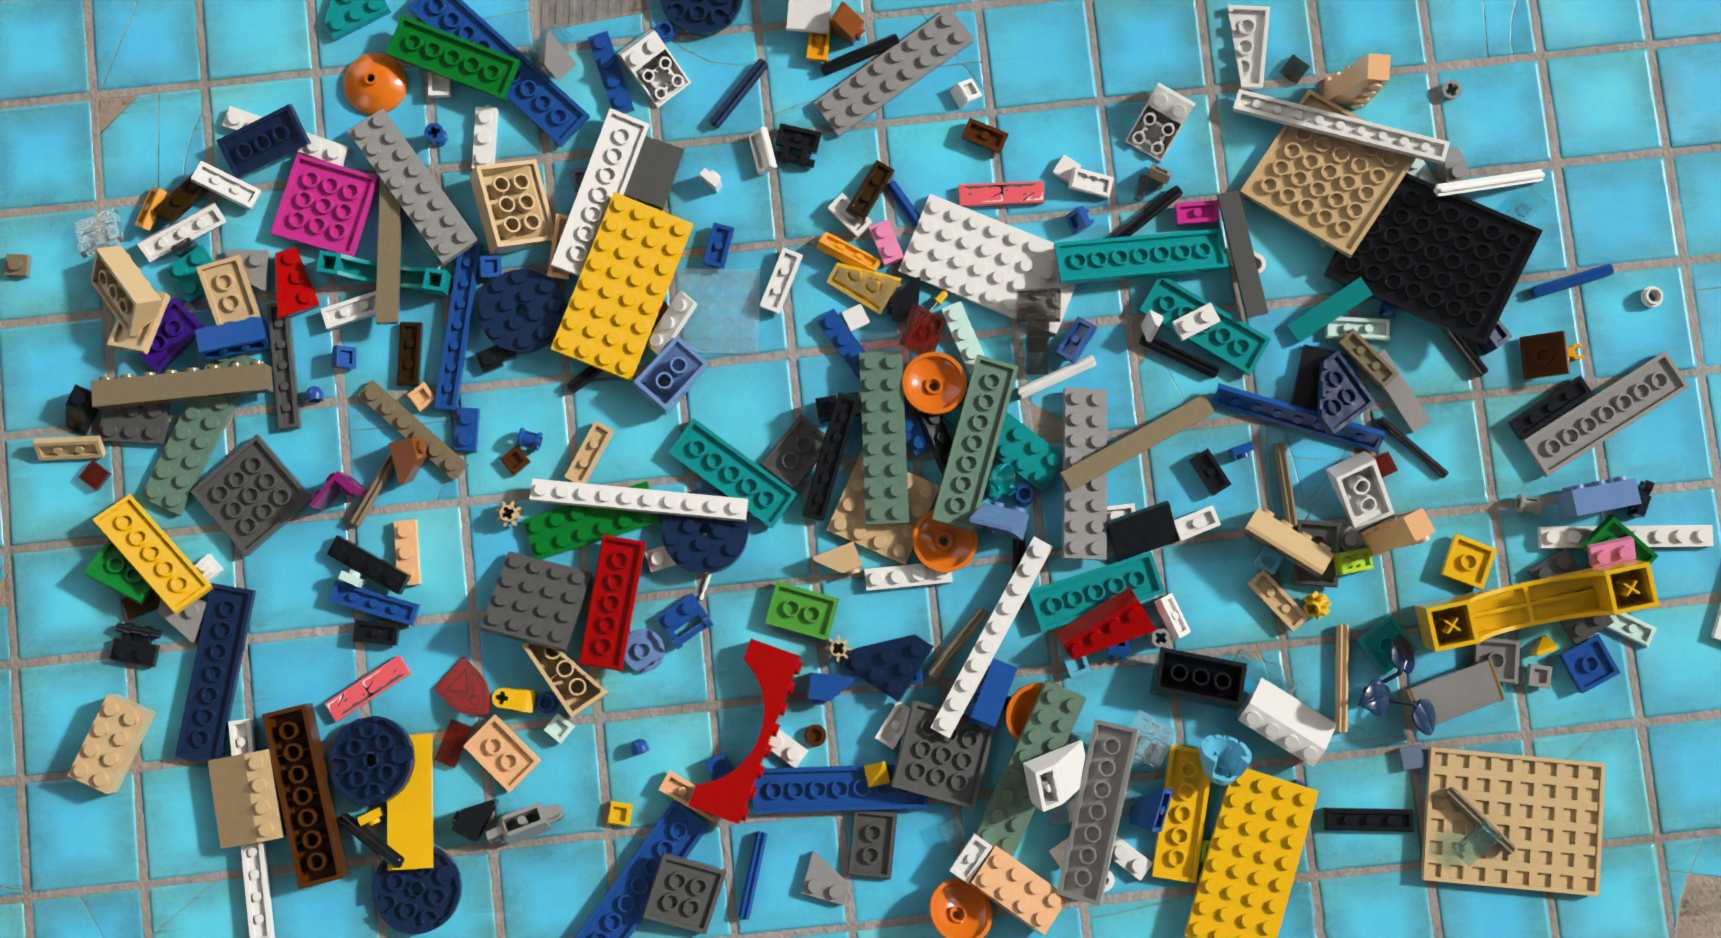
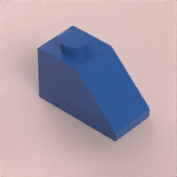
M811 672L808 699H812V704L825 705V701H831L854 683L855 677Z
M1160 787L1135 801L1130 809L1129 823L1151 832H1161L1173 789Z

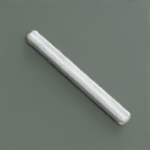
M1541 169L1440 183L1435 185L1433 192L1437 197L1541 182L1543 177H1545V173Z

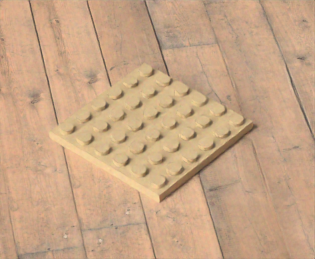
M1308 89L1299 102L1301 105L1364 120ZM1284 125L1239 194L1351 258L1416 158Z

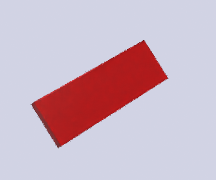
M603 535L578 664L617 671L623 670L647 542Z

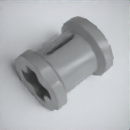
M1523 494L1517 495L1515 500L1516 512L1521 513L1525 511L1533 512L1534 515L1541 514L1543 509V498L1541 496L1534 498L1526 497Z
M1156 628V631L1148 634V642L1155 648L1166 647L1170 643V633L1166 629ZM1162 634L1161 639L1163 642L1156 643L1157 637L1155 635Z

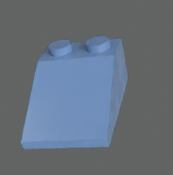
M676 336L633 382L634 389L666 416L709 366V363L681 338Z
M991 501V504L983 503L970 517L969 522L982 531L1022 541L1029 515L1024 512V508L1012 506L1009 509L1003 507V503Z

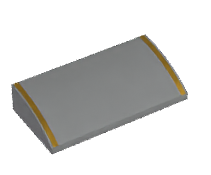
M1489 658L1404 689L1409 702L1417 704L1420 698H1425L1432 703L1436 715L1435 725L1505 700L1492 660Z

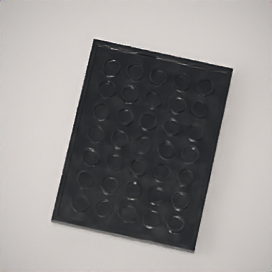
M1406 173L1351 258L1336 250L1324 276L1345 286L1361 277L1372 292L1373 296L1371 297L1485 347L1543 230L1458 194L1437 197L1433 192V189H1435L1434 184Z

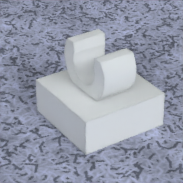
M207 554L194 565L209 583L224 571L211 554Z

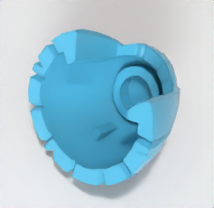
M1210 735L1205 737L1200 745L1199 754L1202 769L1206 777L1218 786H1227L1238 779L1245 772L1252 759L1250 749H1247L1243 742H1238V739L1230 736Z

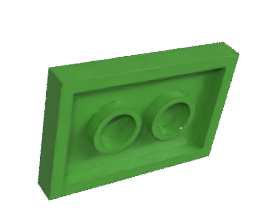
M777 581L765 623L828 641L839 599Z

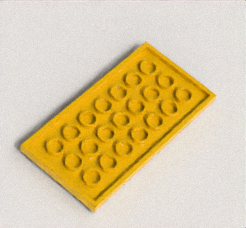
M614 192L550 349L632 382L694 224Z
M1246 769L1238 779L1226 786L1184 930V936L1189 938L1278 937L1319 791L1250 769Z

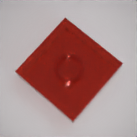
M913 304L899 345L917 355L935 352L946 320L920 305Z

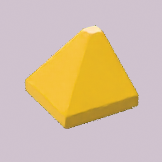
M1544 635L1532 647L1529 655L1541 656L1557 650L1558 647L1547 635Z
M885 761L864 766L869 788L890 783Z

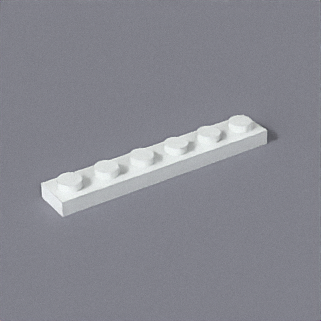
M229 106L222 126L236 131L262 117ZM306 132L311 144L296 151L297 153L344 167L350 152L349 147Z

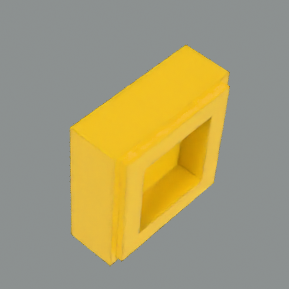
M611 801L607 823L629 827L633 804Z

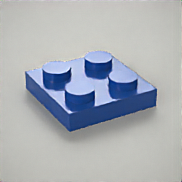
M1595 634L1558 654L1579 693H1585L1620 674L1599 634Z

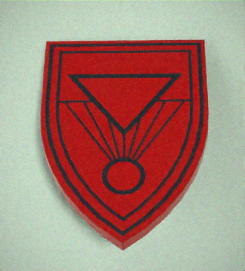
M462 656L434 689L448 705L458 712L474 716L488 714L490 696L487 683L481 673L465 656Z

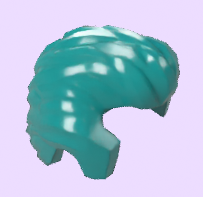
M1002 463L991 468L985 488L986 495L990 500L996 501L1001 497V494L1011 496L1016 492L1015 488H1010L1016 477L1011 464Z

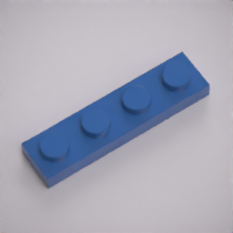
M608 31L587 37L611 108L624 114L635 111Z
M335 581L329 599L330 602L411 626H414L420 608L419 604L356 587L341 581Z

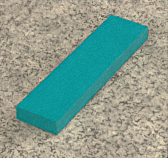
M1360 277L1288 324L1287 327L1298 343H1301L1373 296V294Z

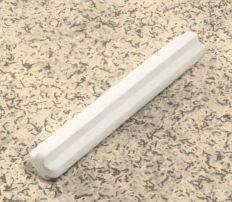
M1093 355L1085 357L1075 364L1072 363L1017 388V394L1020 399L1028 397L1095 367L1096 360Z

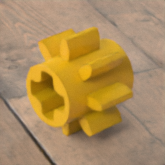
M1315 591L1303 599L1306 604L1302 608L1308 616L1316 617L1319 620L1322 616L1330 613L1327 607L1331 602H1329L1326 594H1318Z

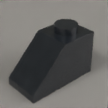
M921 277L913 279L893 296V302H888L887 315H892L891 321L917 323Z
M75 384L66 402L65 426L84 435L88 434L99 409L92 407L91 390Z
M495 798L464 808L461 812L457 811L451 821L454 824L451 830L473 842L479 840L500 800Z

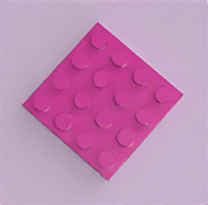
M297 153L270 233L312 247L354 257L380 178Z

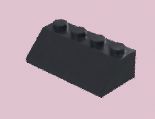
M1160 647L1152 674L1150 694L1237 710L1242 707L1247 664Z

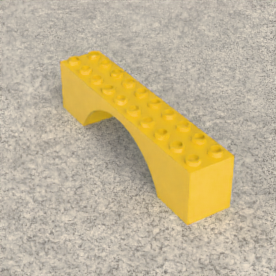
M1628 560L1416 604L1414 608L1423 647L1439 652L1481 643L1483 640L1495 635L1529 626L1575 618L1617 615L1660 605L1650 562Z

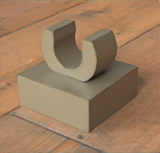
M1152 164L1147 175L1149 176L1147 186H1150L1151 182L1156 180L1159 182L1157 190L1160 191L1163 183H1168L1172 172Z

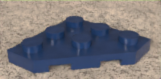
M1336 351L1319 364L1317 420L1330 437L1376 403L1339 351Z
M916 634L855 648L844 667L897 702H900L934 646Z

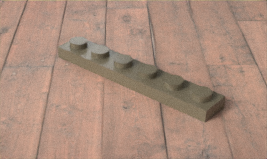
M371 380L358 394L364 402L405 438L422 435V439L426 444L427 457L451 479L455 480L469 465L374 380Z

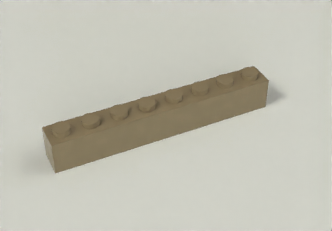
M252 361L250 365L242 366V363H231L229 367L221 368L219 365L207 366L205 370L191 367L186 368L185 372L165 370L164 374L144 372L142 376L134 377V374L120 375L121 378L113 379L111 376L99 377L97 381H91L92 407L100 410L273 392L272 367L265 364L264 361Z

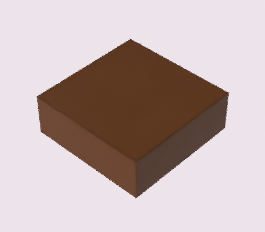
M517 445L500 459L514 476L531 463Z

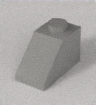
M543 28L540 31L539 62L543 66L541 70L548 78L553 77L559 80L576 65V62L551 32Z
M1449 147L1444 164L1437 163L1438 184L1468 180L1467 162L1458 147Z

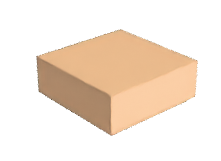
M425 382L407 394L419 412L432 405L436 398Z

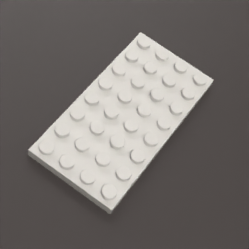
M932 194L927 199L898 270L900 274L913 279L921 277L920 282L940 290H945L950 294L1055 336L1076 287V284L1060 285L1053 242Z

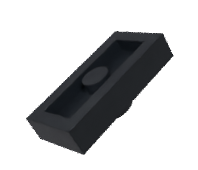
M1208 448L1189 460L1211 496L1216 495L1231 485V482Z
M355 620L353 641L398 646L401 624Z

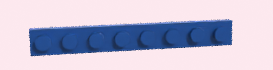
M480 242L457 257L434 404L436 409L457 411L478 280V256H481L483 244Z
M833 308L816 320V322L860 381L859 353H866V351ZM904 404L906 444L915 457L918 458L927 452L930 446L921 426Z
M1220 383L1212 398L1211 405L1376 453L1385 437V431L1350 422L1329 437L1317 420L1316 411Z

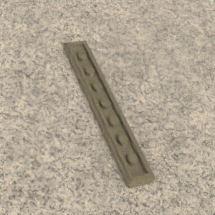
M381 178L375 323L377 325L399 324L402 207Z
M1205 394L1060 472L1059 475L1070 493L1215 413Z

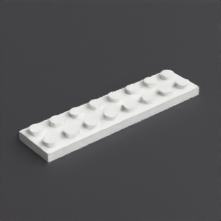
M609 109L550 266L580 277L613 193L616 192L624 195L650 124L614 109Z

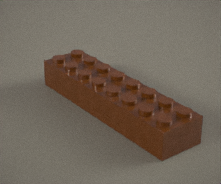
M313 703L262 714L298 888L302 889L349 876L350 873L339 823L337 822L336 808Z

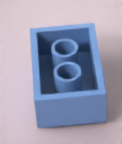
M1626 476L1562 488V493L1555 494L1560 519L1642 504L1636 478L1627 480Z

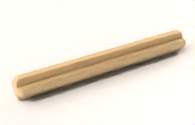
M1348 625L1336 626L1334 722L1337 726L1334 731L1337 733H1346L1348 731Z

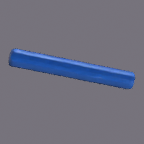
M1611 264L1602 265L1536 285L1530 291L1533 298H1538L1610 276L1614 273V269Z
M757 831L755 834L738 917L741 919L750 918L767 839V833Z

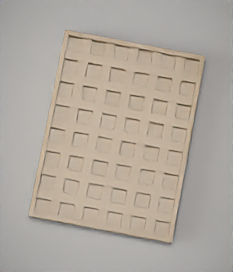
M1428 747L1421 879L1599 896L1606 763ZM1449 787H1454L1516 846L1513 853L1510 855L1505 854L1444 796V792Z

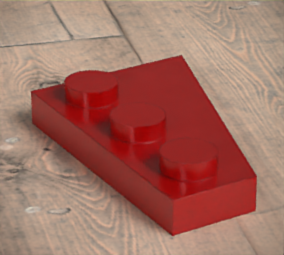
M297 247L275 253L278 320L320 307Z

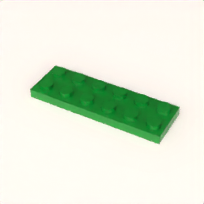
M403 15L386 51V55L504 101L521 64L520 60Z
M648 481L628 487L650 490ZM572 505L523 519L535 560H542L600 542L603 535L616 537L660 523L659 516L656 513Z

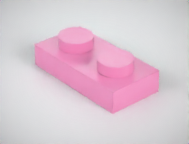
M887 219L869 226V231L884 267L903 260L904 255L889 220Z
M1631 536L1587 545L1589 565L1592 568L1636 559L1634 538Z

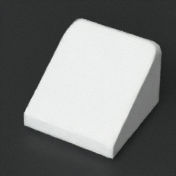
M972 78L957 83L950 90L959 108H963L982 97Z
M1152 310L1148 311L1141 324L1144 336L1149 343L1150 341L1152 342L1164 319L1162 315Z

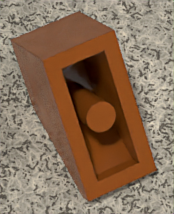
M842 1L831 18V32L847 43L854 45L856 40L860 41L865 33L864 21Z
M422 435L388 443L399 485L413 481L427 457L426 444L422 439Z

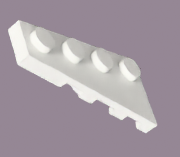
M1228 5L1227 9L1241 89L1263 91L1270 7Z

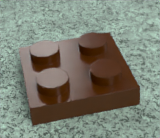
M1565 331L1519 337L1524 380L1570 374Z

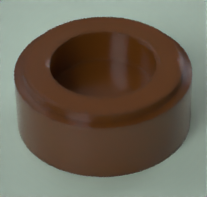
M811 725L805 731V740L811 746H820L826 740V731L821 725Z

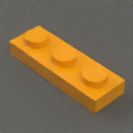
M828 232L824 233L816 246L823 253L839 259L846 265L874 272L878 270L882 260Z

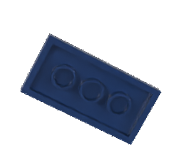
M288 104L216 140L234 177L237 179H241L311 144L292 104Z

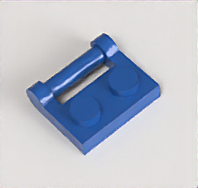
M693 593L656 617L677 649L683 647V643L705 628L709 629L714 625ZM700 615L702 621L681 635H676V630Z

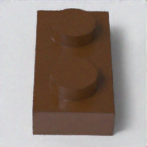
M969 118L961 139L1000 155L1009 133Z

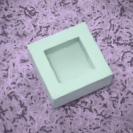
M350 569L349 572L341 571L338 579L360 588H364L367 582L366 579L361 578V573Z
M557 713L544 731L562 744L576 726L563 715Z

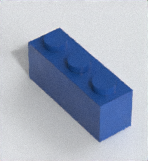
M261 316L249 317L236 322L228 321L222 325L205 326L195 330L199 353L204 362L270 349L266 327Z
M993 658L991 665H989L984 674V677H986L984 683H979L975 695L978 696L976 704L971 703L967 715L971 716L970 724L994 732L1018 667Z

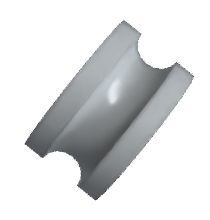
M1455 80L1447 81L1440 88L1442 98L1449 101L1454 100L1461 93V85ZM1448 85H1450V88L1454 87L1455 89L1453 96L1451 93L1447 94L1446 92Z

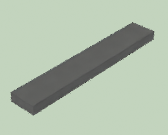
M1239 190L1218 194L1216 197L1245 317L1247 319L1268 314V309Z
M277 303L267 304L277 426L280 431L299 429L302 427L292 319L289 316L278 320Z

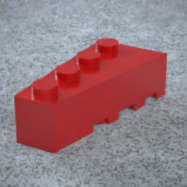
M1128 587L1057 630L1056 634L1070 658L1074 660L1154 632L1157 629L1132 589Z

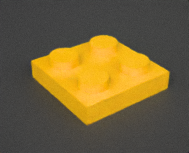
M1454 534L1440 575L1483 590L1497 549L1459 534Z

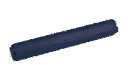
M761 58L758 59L711 117L710 124L719 128L768 68L766 61Z

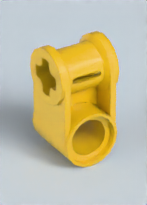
M499 688L493 693L492 702L499 708L533 713L536 691L521 688ZM505 692L508 700L502 703V699H498V696Z

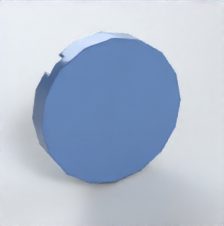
M638 629L631 632L628 638L624 662L631 669L638 672H648L657 668L665 656V645L662 638L656 632L649 629Z

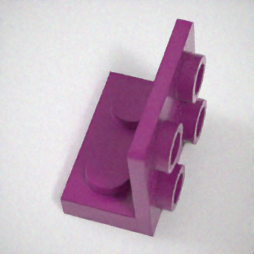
M336 471V473L333 472L325 480L326 485L312 495V501L309 505L312 508L325 511L341 491L348 496L363 497L367 489L350 475Z

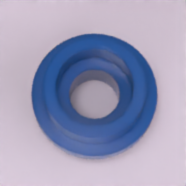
M1021 484L1015 488L1016 492L1013 494V499L1017 504L1026 506L1034 500L1035 493L1031 486ZM1025 491L1027 493V498L1022 499L1020 497V492Z
M543 692L537 697L536 706L542 713H552L558 707V698L552 692ZM546 698H549L551 700V705L549 707L544 705V700Z

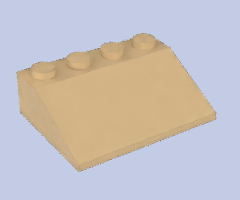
M536 159L475 166L469 174L490 255L511 253L552 242L554 223Z
M269 749L208 761L221 849L287 836Z

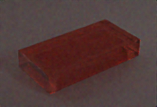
M451 719L434 760L456 768L464 749L463 746L466 744L473 727Z

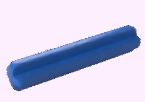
M891 181L886 185V190L912 227L916 229L920 219L919 213L897 182Z

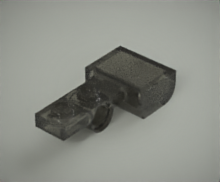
M1060 288L1016 289V321L1027 322V375L1048 374L1049 322H1060Z

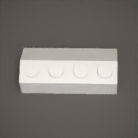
M1262 677L1245 699L1242 707L1237 711L1238 721L1312 767L1315 766L1325 752L1337 726L1332 720Z

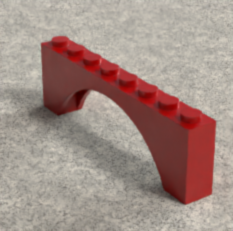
M750 639L743 659L755 673L762 690L764 718L760 735L751 753L735 770L715 781L697 784L689 803L690 807L736 824H741V821L745 822L750 811L747 808L749 799L754 800L757 792V787H754L757 778H762L765 767L762 766L764 758H769L773 748L770 745L772 736L777 737L780 725L777 724L780 715L784 717L788 704L785 703L788 695L792 696L796 683H793L795 674H800L803 663L800 662V656L754 639Z

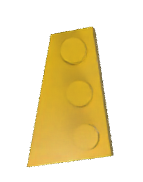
M837 263L826 282L881 315L902 278Z

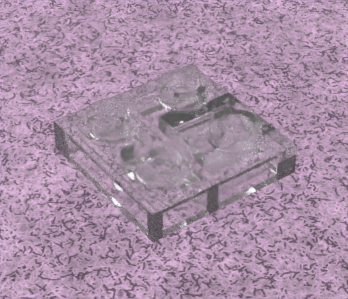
M115 207L74 223L79 253L83 258L95 254L97 248L111 247L124 242L119 212Z
M1139 709L1130 725L1131 728L1139 729L1133 761L1141 765L1149 764L1159 769L1178 731Z

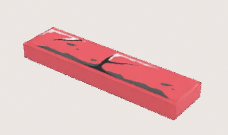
M1043 181L958 185L959 205L962 207L1044 204Z
M398 655L326 702L325 705L334 720L338 722L412 673L401 655Z

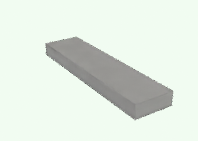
M1384 349L1378 354L1398 375L1383 390L1409 431L1413 433L1430 423L1431 420Z

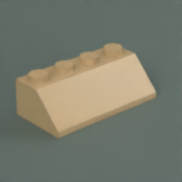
M121 245L97 248L90 282L129 337L134 336L158 316L159 308L162 305L161 297L154 291L150 282L141 273L140 268L135 265L131 256L126 253Z
M1257 508L1243 532L1318 578L1322 576L1334 556L1330 552L1331 548L1322 542L1318 545L1311 541L1313 537L1304 531L1298 533L1293 530V525L1282 519L1280 522L1273 518L1275 514L1268 509L1263 508L1260 510Z

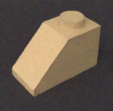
M854 542L813 557L815 563L840 574L847 573L848 576L859 573V568L863 567Z

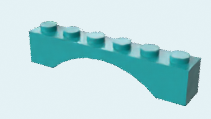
M320 250L316 271L322 276L377 284V262ZM400 266V289L449 297L453 276L447 270Z

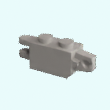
M538 802L501 816L499 823L496 824V828L485 832L487 840L490 844L501 841V843L507 842L509 845L551 830L550 825L564 818L565 812L556 803L543 807Z

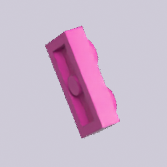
M1217 200L1175 203L1174 205L1176 226L1218 223L1220 221Z

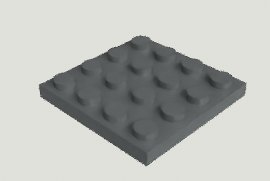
M258 434L190 491L245 556L253 553L312 501V495Z
M508 551L480 626L481 631L566 653L592 578V572L541 559L535 560L534 557Z
M912 700L890 786L975 809L994 732L970 724L971 716L963 714L949 739L930 728L940 707Z

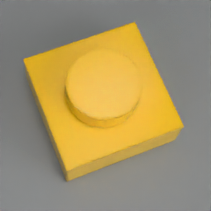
M383 806L378 807L358 817L357 820L360 826L368 824L371 827L381 822L380 817L384 816L386 812Z

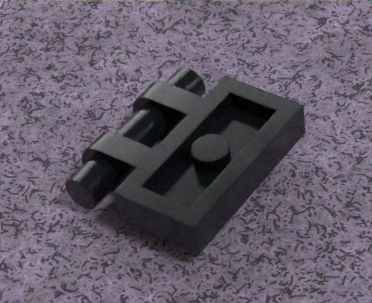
M780 123L775 144L776 146L783 147L782 153L773 152L775 160L780 161L782 164H796L804 169L805 167L814 168L815 160L808 159V153L817 155L821 132ZM790 149L802 151L801 157L790 155Z
M129 622L125 624L117 623L115 630L123 632L124 636L123 639L114 638L110 660L156 667L160 645L152 644L153 638L160 639L162 631L154 629L153 626L146 625L145 627H140ZM133 636H142V642L133 641Z

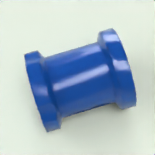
M430 123L425 127L424 135L432 145L436 147L445 145L448 135L441 125Z
M521 427L516 445L519 447L521 445L532 447L534 450L539 451L543 433L529 432Z

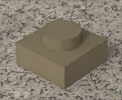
M6 254L4 275L8 277H30L31 256Z

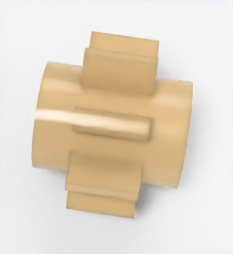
M503 501V507L496 509L500 514L496 520H504L503 526L505 527L509 523L516 527V521L523 519L519 513L523 508H515V501H512L510 505ZM508 509L514 511V513L511 514V519L505 517V515L508 514Z
M840 635L837 636L836 641L829 638L832 644L830 647H825L826 650L831 651L828 658H831L833 655L837 656V662H839L840 656L848 659V656L845 654L846 650H852L851 647H846L849 639L841 641ZM834 643L838 645L842 643L844 645L842 648L844 652L842 654L839 652L833 653L835 649Z

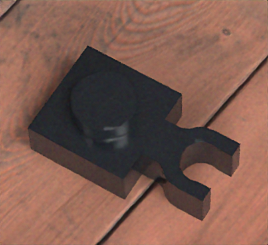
M493 346L475 355L483 374H487L504 367L502 360L514 359L517 357L516 354L507 355V350L502 348L498 351L497 347Z
M1645 480V482L1640 481L1638 491L1642 504L1628 506V516L1633 518L1645 517L1651 500L1649 495L1654 487V482Z

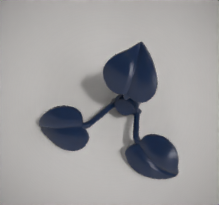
M1398 634L1390 647V659L1398 671L1383 680L1373 679L1364 687L1363 695L1358 705L1378 717L1387 714L1389 703L1412 706L1414 710L1411 717L1414 725L1423 734L1429 736L1434 731L1436 721L1432 703L1425 698H1420L1417 704L1415 702L1390 699V688L1385 685L1388 681L1400 676L1403 671L1406 674H1410L1415 666V654L1412 646L1407 639Z

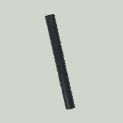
M1382 416L1377 421L1381 427L1442 478L1447 476L1449 472L1386 418Z

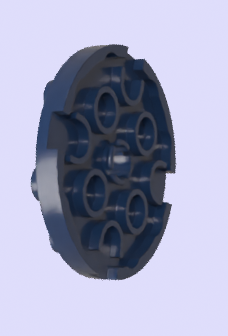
M660 0L665 16L676 28L691 35L707 36L716 34L730 26L739 15L743 0Z
M516 269L499 275L486 287L479 302V320L487 337L499 348L518 354L531 353L546 347L553 341L565 314V303L560 290L550 278L534 270ZM519 306L528 308L526 315L518 316L516 314Z
M697 489L688 492L691 494L728 497L715 489ZM665 514L662 523V540L668 555L678 566L689 572L713 574L727 569L740 558L748 540L749 527L747 517L746 522ZM702 526L711 528V533L708 536L699 534Z
M371 716L359 718L351 722L339 733L333 743L329 757L332 769L331 779L340 794L354 803L379 805L390 801L406 787L414 770L415 751L409 734L396 721L386 717ZM375 754L376 765L370 766L368 758Z
M433 846L434 868L387 871V862L385 860L377 868L372 883L373 902L376 904L380 917L395 930L408 934L427 933L447 922L456 911L462 895L461 875L454 860L440 848ZM415 882H420L423 887V892L419 895L412 891V885Z

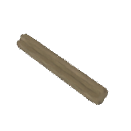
M1276 443L1273 445L1284 520L1295 527L1298 525L1286 444Z
M389 452L350 517L349 522L358 527L361 526L393 473L395 467L391 452Z
M979 608L930 666L927 670L928 675L934 679L939 676L988 617L989 614L985 609Z
M1449 787L1444 792V796L1505 854L1510 855L1513 853L1516 846L1454 787Z

